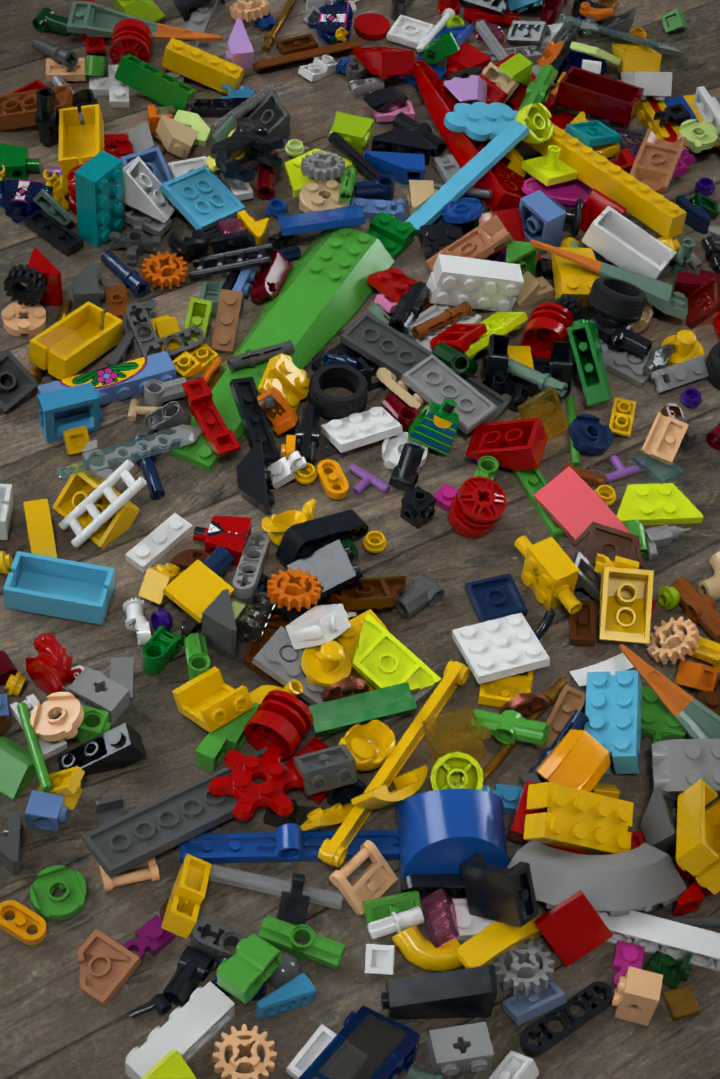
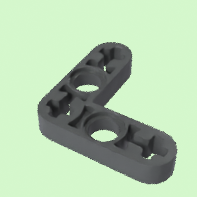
M137 302L131 303L126 309L128 323L143 357L149 354L150 349H153L154 352L161 350V344L164 345V351H167L170 358H174L185 351L195 350L204 343V332L199 327H190L158 339L147 311L142 304ZM133 309H136L137 312L141 311L140 320L142 323L138 324L134 315L131 316ZM142 328L150 330V337L147 339L140 338L138 335L139 330ZM191 333H194L195 336L199 335L198 342H194V340L186 341L187 346L184 347L182 336H184L185 341L191 338ZM175 340L179 342L180 348L176 351H171L167 347L168 342Z

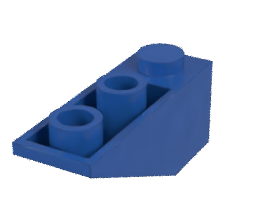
M365 151L364 158L382 174L393 176L398 183L409 185V180H424L425 154Z

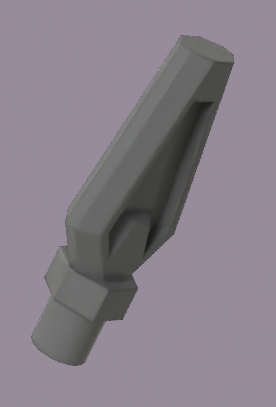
M669 343L651 351L650 359L647 360L646 365L643 367V372L649 374L656 369L665 368L675 351V347Z

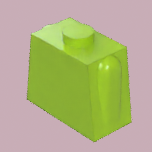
M337 111L329 135L332 132H337L357 152L362 154L373 136L375 120Z

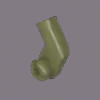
M173 105L159 108L156 114L175 115L176 109Z

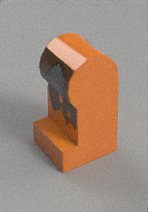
M276 387L267 390L257 397L259 406L274 425L273 429L277 435L295 426L299 417Z

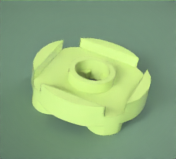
M690 119L681 124L677 139L687 137L685 146L689 147L694 153H700L702 150L710 149L716 145L718 130L710 122L703 120L702 123L696 122V119Z

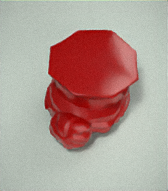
M52 633L40 634L33 644L38 655L26 658V671L35 686L48 696L52 693L63 692L64 685H71L74 682L75 677L70 672L73 657L67 656L66 648H62Z

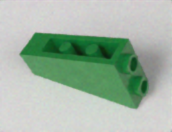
M585 319L574 321L572 326L567 328L587 405H595L612 400L613 397L596 323Z

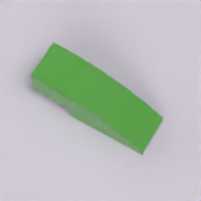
M252 703V709L209 733L195 750V765L213 773L228 751H240L246 741L244 726L251 716L258 711L259 703Z

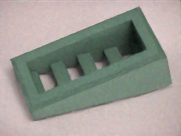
M203 281L199 299L213 302L212 317H216L220 289L224 282Z

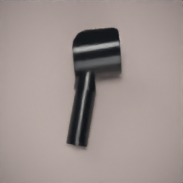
M159 993L151 999L150 1003L130 1011L129 1014L132 1019L155 1009L162 1016L168 1013L172 1006L167 997Z

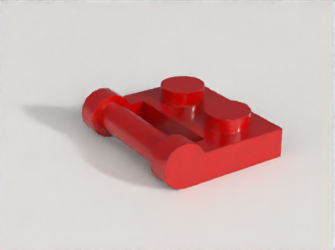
M453 324L432 338L430 347L434 350L436 345L443 342L459 351H467L470 343L479 341L480 336L487 332L485 324Z

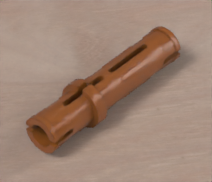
M464 301L462 304L453 308L449 307L443 313L412 327L413 336L420 340L422 337L444 326L457 323L459 319L472 313L470 304Z

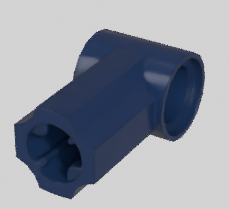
M382 174L377 177V180L356 182L354 186L355 198H377L391 201L394 198V177L389 174Z

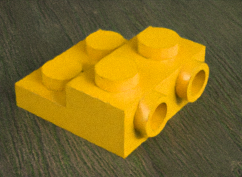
M280 353L269 359L257 391L262 394L276 387L296 412L300 400L307 397L310 379L305 370L298 369L292 363L293 360L289 355Z

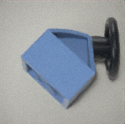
M540 190L520 199L519 212L525 238L528 242L533 239L555 247L560 244L564 224L569 223L572 224V237L578 236L583 211V197L579 196L577 198L575 208L563 207ZM539 249V252L543 253L545 250Z

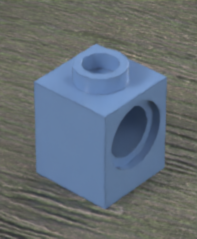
M32 790L25 810L26 827L59 833L61 823H66L69 813V807H65L64 796Z

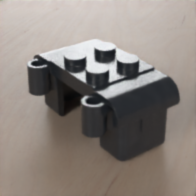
M490 335L488 348L484 350V385L503 395L504 392H510L512 385L525 383L530 388V395L548 396L550 402H560L561 397L548 390L543 391L537 385L518 376H511V373L507 372V367L509 368L507 349L510 336ZM554 340L550 360L532 357L535 370L543 374L549 373L552 375V378L567 383L568 388H563L567 390L564 395L567 396L571 392L573 350L570 342Z

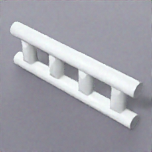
M129 459L121 464L59 523L63 530L71 527L76 534V537L71 541L74 547H80L147 484L146 480L141 476L136 481L132 477L129 470L134 467V464ZM122 478L128 488L118 497L111 487ZM105 495L111 504L101 513L94 503ZM88 511L94 520L83 529L77 519L84 512Z

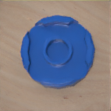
M461 198L456 203L450 201L442 208L443 220L453 224L473 221L483 213L482 203L476 198Z

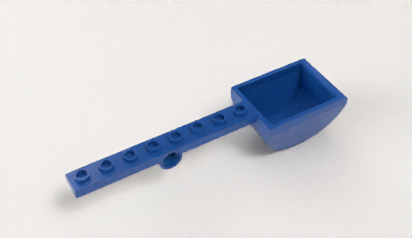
M441 789L409 796L401 800L396 806L397 830H360L348 846L345 860H350L361 850L360 846L366 840H370L376 845L385 859H399L401 879L409 875L462 874L460 863L476 853L483 855L484 863L507 868L511 861L508 857L505 836L503 800L494 793L477 789ZM289 823L279 826L276 832L202 833L180 844V864H182L187 853L208 863L322 861L318 858L319 849L325 839L331 840L337 831L304 832L300 825Z

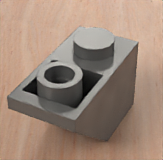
M91 263L72 279L74 310L88 301L101 308L100 300H104V289L99 287V285H102L101 272H97L96 263Z

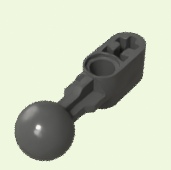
M204 919L195 924L190 946L213 957L215 962H217L219 958L232 957L235 952L226 950L225 946L230 945L236 948L237 944L244 937L237 931ZM281 952L282 962L274 974L267 980L276 989L301 974L300 962L290 953Z

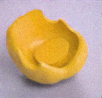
M371 720L367 724L360 725L357 723L353 725L344 737L340 739L338 745H346L355 759L356 770L372 771L384 764L395 749L396 741L393 731L385 723L379 720Z

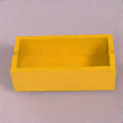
M99 104L81 106L85 125L81 123L77 107L59 109L58 161L62 175L68 177V173L72 168L85 164L100 151H104V121Z
M88 301L30 340L29 362L44 371L48 369V373L59 380L72 377L119 344L122 339L123 320L109 312H106L104 315L102 308Z
M700 779L677 796L676 862L682 870L688 871L693 876L695 875L700 886L707 888L715 895L720 892V798L705 809L708 803L718 797V793L704 780Z
M551 782L528 785L526 809H548L544 813L526 815L524 840L591 855L617 854L631 849L632 832H628V827H632L633 802Z

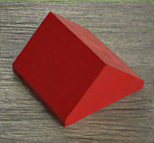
M36 248L32 251L28 265H30V269H33V267L37 268V273L41 271L43 273L41 277H45V282H47L46 290L39 304L60 307L63 304L61 272Z

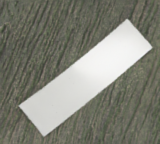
M622 652L600 663L569 672L580 687L587 685V672L610 671L611 675H615V671H627L634 666Z

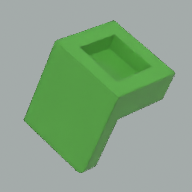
M675 9L661 15L667 34L681 28L683 30L688 29L684 12L680 9Z

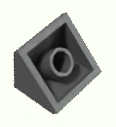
M272 91L247 117L250 125L266 127L268 135L265 138H281L283 140L289 138L291 116L277 93Z
M226 589L202 613V636H205L206 645L230 660H236L237 627L229 590Z

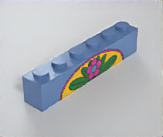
M167 351L39 385L37 386L38 395L92 382L95 391L99 390L101 394L102 404H99V406L144 394V385L148 380L157 379L166 382L176 379V367ZM89 404L54 413V419L90 409Z

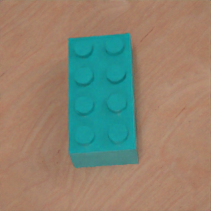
M103 150L75 171L78 236L97 248L109 241L110 232L121 231L125 226L122 160Z

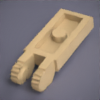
M387 368L377 369L376 377L409 406L416 408L420 414L425 408L423 405L425 400L417 393L412 396L408 392L410 387L401 380L398 381L396 375Z

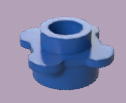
M268 13L267 16L258 18L255 24L259 25L262 29H269L273 26L272 24L277 23V20L273 19L271 13Z
M351 55L347 58L342 57L337 63L338 69L335 72L336 74L339 71L343 75L346 73V66L351 61L349 59Z
M272 199L269 202V207L265 209V214L275 218L284 216L285 211H288V205L281 199Z

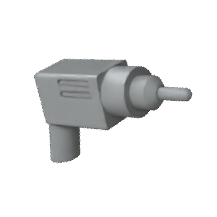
M668 525L645 529L649 559L657 558L658 547L671 545L672 540L678 539L679 536H682L683 532L691 531V528L682 529L676 525L669 527Z

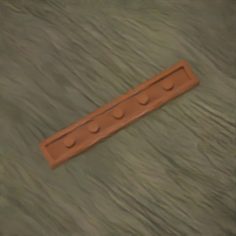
M361 38L345 43L264 59L252 65L254 71H260L314 59V57L351 51L352 48H360L364 44Z

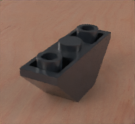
M395 128L373 136L371 151L425 154V165L429 166L432 147L416 132Z
M261 441L257 442L236 466L237 483L243 499L266 515H272L271 506H275L273 492H270L269 485L273 484L271 470L268 471L267 464L271 463L269 449L265 450Z

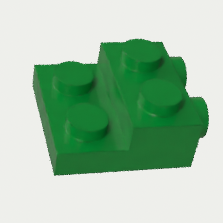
M380 212L370 222L369 229L365 233L377 237L395 261L414 242L416 229L410 222L403 223L397 220L391 213L385 214Z

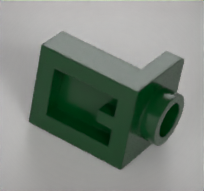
M699 192L688 200L693 207L702 206L713 220L719 215L717 202Z
M657 950L646 971L663 975L662 982L677 989L681 979L687 982L694 966L690 965L689 962L693 954L688 952L683 963H681L672 956Z

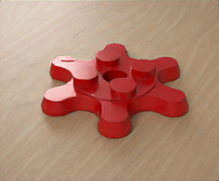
M270 746L260 758L253 755L245 757L238 750L228 751L224 758V764L230 768L232 773L228 776L213 778L208 785V791L213 796L230 795L236 798L237 804L233 809V815L238 820L246 821L251 819L254 811L259 807H269L279 816L291 815L294 811V804L285 794L290 789L303 788L304 783L297 769L287 770L280 764L283 760L281 749L277 746ZM263 777L264 782L260 784L252 782Z

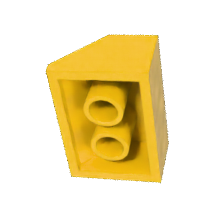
M75 468L52 508L65 518L104 480L95 478V475H89L87 469ZM111 487L116 493V495L119 497L121 493H119L116 489ZM103 495L94 504L102 513L111 503ZM128 501L93 533L89 539L100 548H104L130 528L140 509L131 501ZM86 511L77 520L85 529L94 519Z

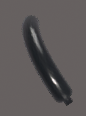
M552 608L546 611L541 623L534 631L538 640L547 632L555 617L554 609Z

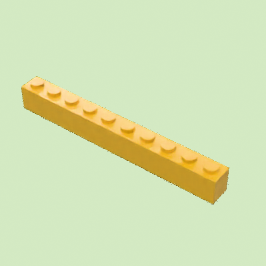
M554 125L553 134L549 140L539 144H528L544 156L547 155L548 146H558V148H561L559 159L578 171L577 178L627 208L626 212L666 239L682 234L686 211L607 160L606 157L601 156L592 148L580 142L577 138L566 133L565 130Z

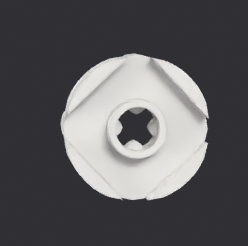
M403 432L384 440L381 457L386 468L394 469L398 465L401 456L400 452H402L404 444H415L425 449L420 468L427 460L428 448L408 439V432Z

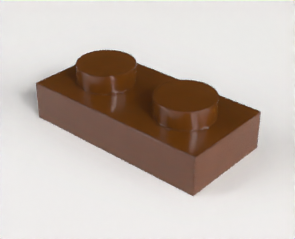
M312 34L276 41V48L282 56L315 49L319 45Z
M579 600L583 604L582 608L575 614L569 613V644L594 647L596 642L594 601Z

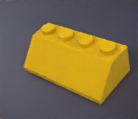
M171 38L166 46L161 67L229 95L228 90L221 89V86L229 85L233 90H237L246 73L244 68L234 63H230L218 56L209 54L174 38Z

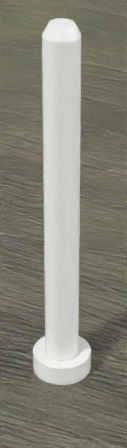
M450 8L444 10L439 22L416 47L417 52L421 53L425 46L446 25L447 20L452 16H456L454 10Z

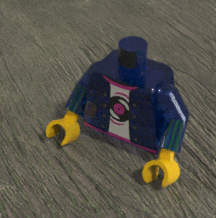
M335 0L326 6H321L318 17L308 18L309 29H316L320 39L328 45L349 41L353 19V10L349 0Z
M2 164L3 170L0 172V207L5 209V215L11 217L12 221L20 223L35 211L43 210L33 199L42 189L52 197L54 188L52 184L58 180V176L53 171V176L48 178L49 171L45 169L43 176L46 180V185L45 182L5 178V181H3L2 178L5 176L6 171Z

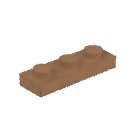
M221 289L211 349L216 353L229 355L234 353L243 292Z
M565 684L545 722L549 723L550 726L548 741L546 745L535 744L536 747L542 750L551 747L574 711H582L586 703V693Z

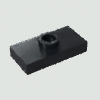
M248 229L214 237L209 242L216 254L257 245Z

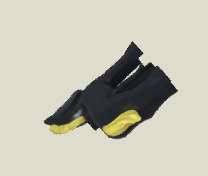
M238 121L237 127L229 133L228 138L211 146L210 155L206 158V166L212 172L222 173L225 178L237 179L247 183L255 178L254 168L241 167L240 165L253 160L275 170L282 166V158L278 157V153L271 154L270 152L278 148L284 149V142L281 138H265L268 135V131L264 126L242 124L241 121Z

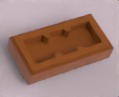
M126 285L104 286L107 312L122 320L129 306Z

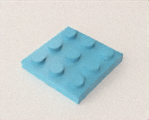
M206 165L162 183L159 189L195 229L202 231L237 216V212L246 208Z

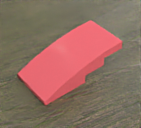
M567 467L534 494V499L550 514L551 519L566 533L567 538L572 543L592 522L630 533L604 501L570 467Z

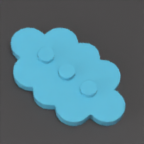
M474 102L472 105L457 103L454 106L453 112H448L445 115L443 123L447 129L453 132L465 133L473 140H493L515 120V116L519 111H513L506 104L499 102L491 104Z

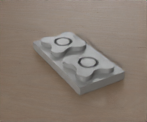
M599 336L602 351L611 354L606 371L641 389L651 378L650 373L646 374L643 372V367L646 365L647 360L650 359V352L646 358H643L624 348L615 350L609 347L606 339Z
M433 354L402 375L401 381L428 403L434 402L441 406L445 398L454 400L457 406L453 412L459 415L458 428L466 435L497 412L498 407Z
M280 626L253 658L252 663L284 686L292 679L300 681L303 685V692L298 696L310 705L325 702L322 701L320 693L326 687L310 684L302 670L301 656L305 648L294 650L287 630Z

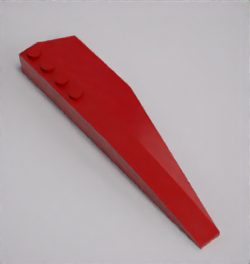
M414 58V77L425 105L440 135L447 143V147L461 168H463L492 140L476 141L469 138L465 133L453 132L445 127L443 123L445 115L448 112H453L454 106L459 103V100L448 91L444 82L438 79L439 75L426 61ZM505 156L472 186L477 189L493 191L491 199L480 197L487 205L488 211L493 210L494 212L518 208L520 199L527 196L521 188L524 182L529 179V176L526 173L525 177H522L507 167L509 159Z

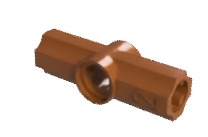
M679 577L670 587H674L678 591L680 596L679 603L684 607L685 616L687 619H691L693 624L699 623L715 641L720 642V613L717 611L715 601L707 594L702 595L686 577Z

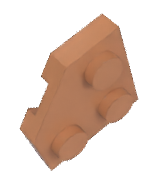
M95 929L78 950L81 990L85 995L105 1008L142 963L140 957L98 929Z

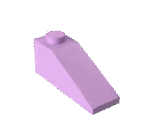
M237 18L227 42V51L224 52L225 60L244 69L253 68L254 50L241 18Z

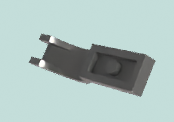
M154 299L142 303L150 319L157 317V313L150 312L157 304V300ZM133 309L131 316L134 315L138 324L142 323L140 320L141 311L137 312L136 309ZM126 314L122 319V339L108 359L107 367L127 362L135 351L134 335L129 332L131 328Z

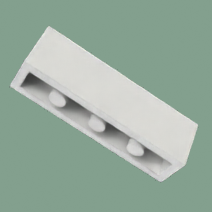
M211 981L203 988L201 986L198 987L183 1007L179 1006L173 1010L168 1021L162 1027L157 1026L151 1031L147 1041L140 1048L137 1046L128 1053L125 1061L126 1075L131 1079H140L171 1049L178 1050L187 1063L235 1016V1003Z

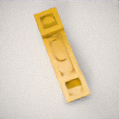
M427 765L394 778L395 790L389 792L387 786L383 785L351 799L352 804L364 809H379L412 796L422 786L427 776Z
M539 914L522 927L496 921L459 946L454 951V954L465 968L490 965L495 957L528 939L529 941L535 940L543 934L534 922L541 915Z

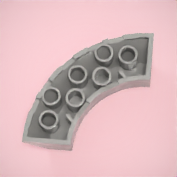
M530 841L517 850L507 867L510 869L520 861L529 863L536 900L547 903L546 908L553 909L579 890H582L596 911H609L610 916L629 915L630 910H644L646 912L651 911L652 906L659 903L666 906L679 899L687 889L669 854L647 843L617 854L586 855L562 851Z

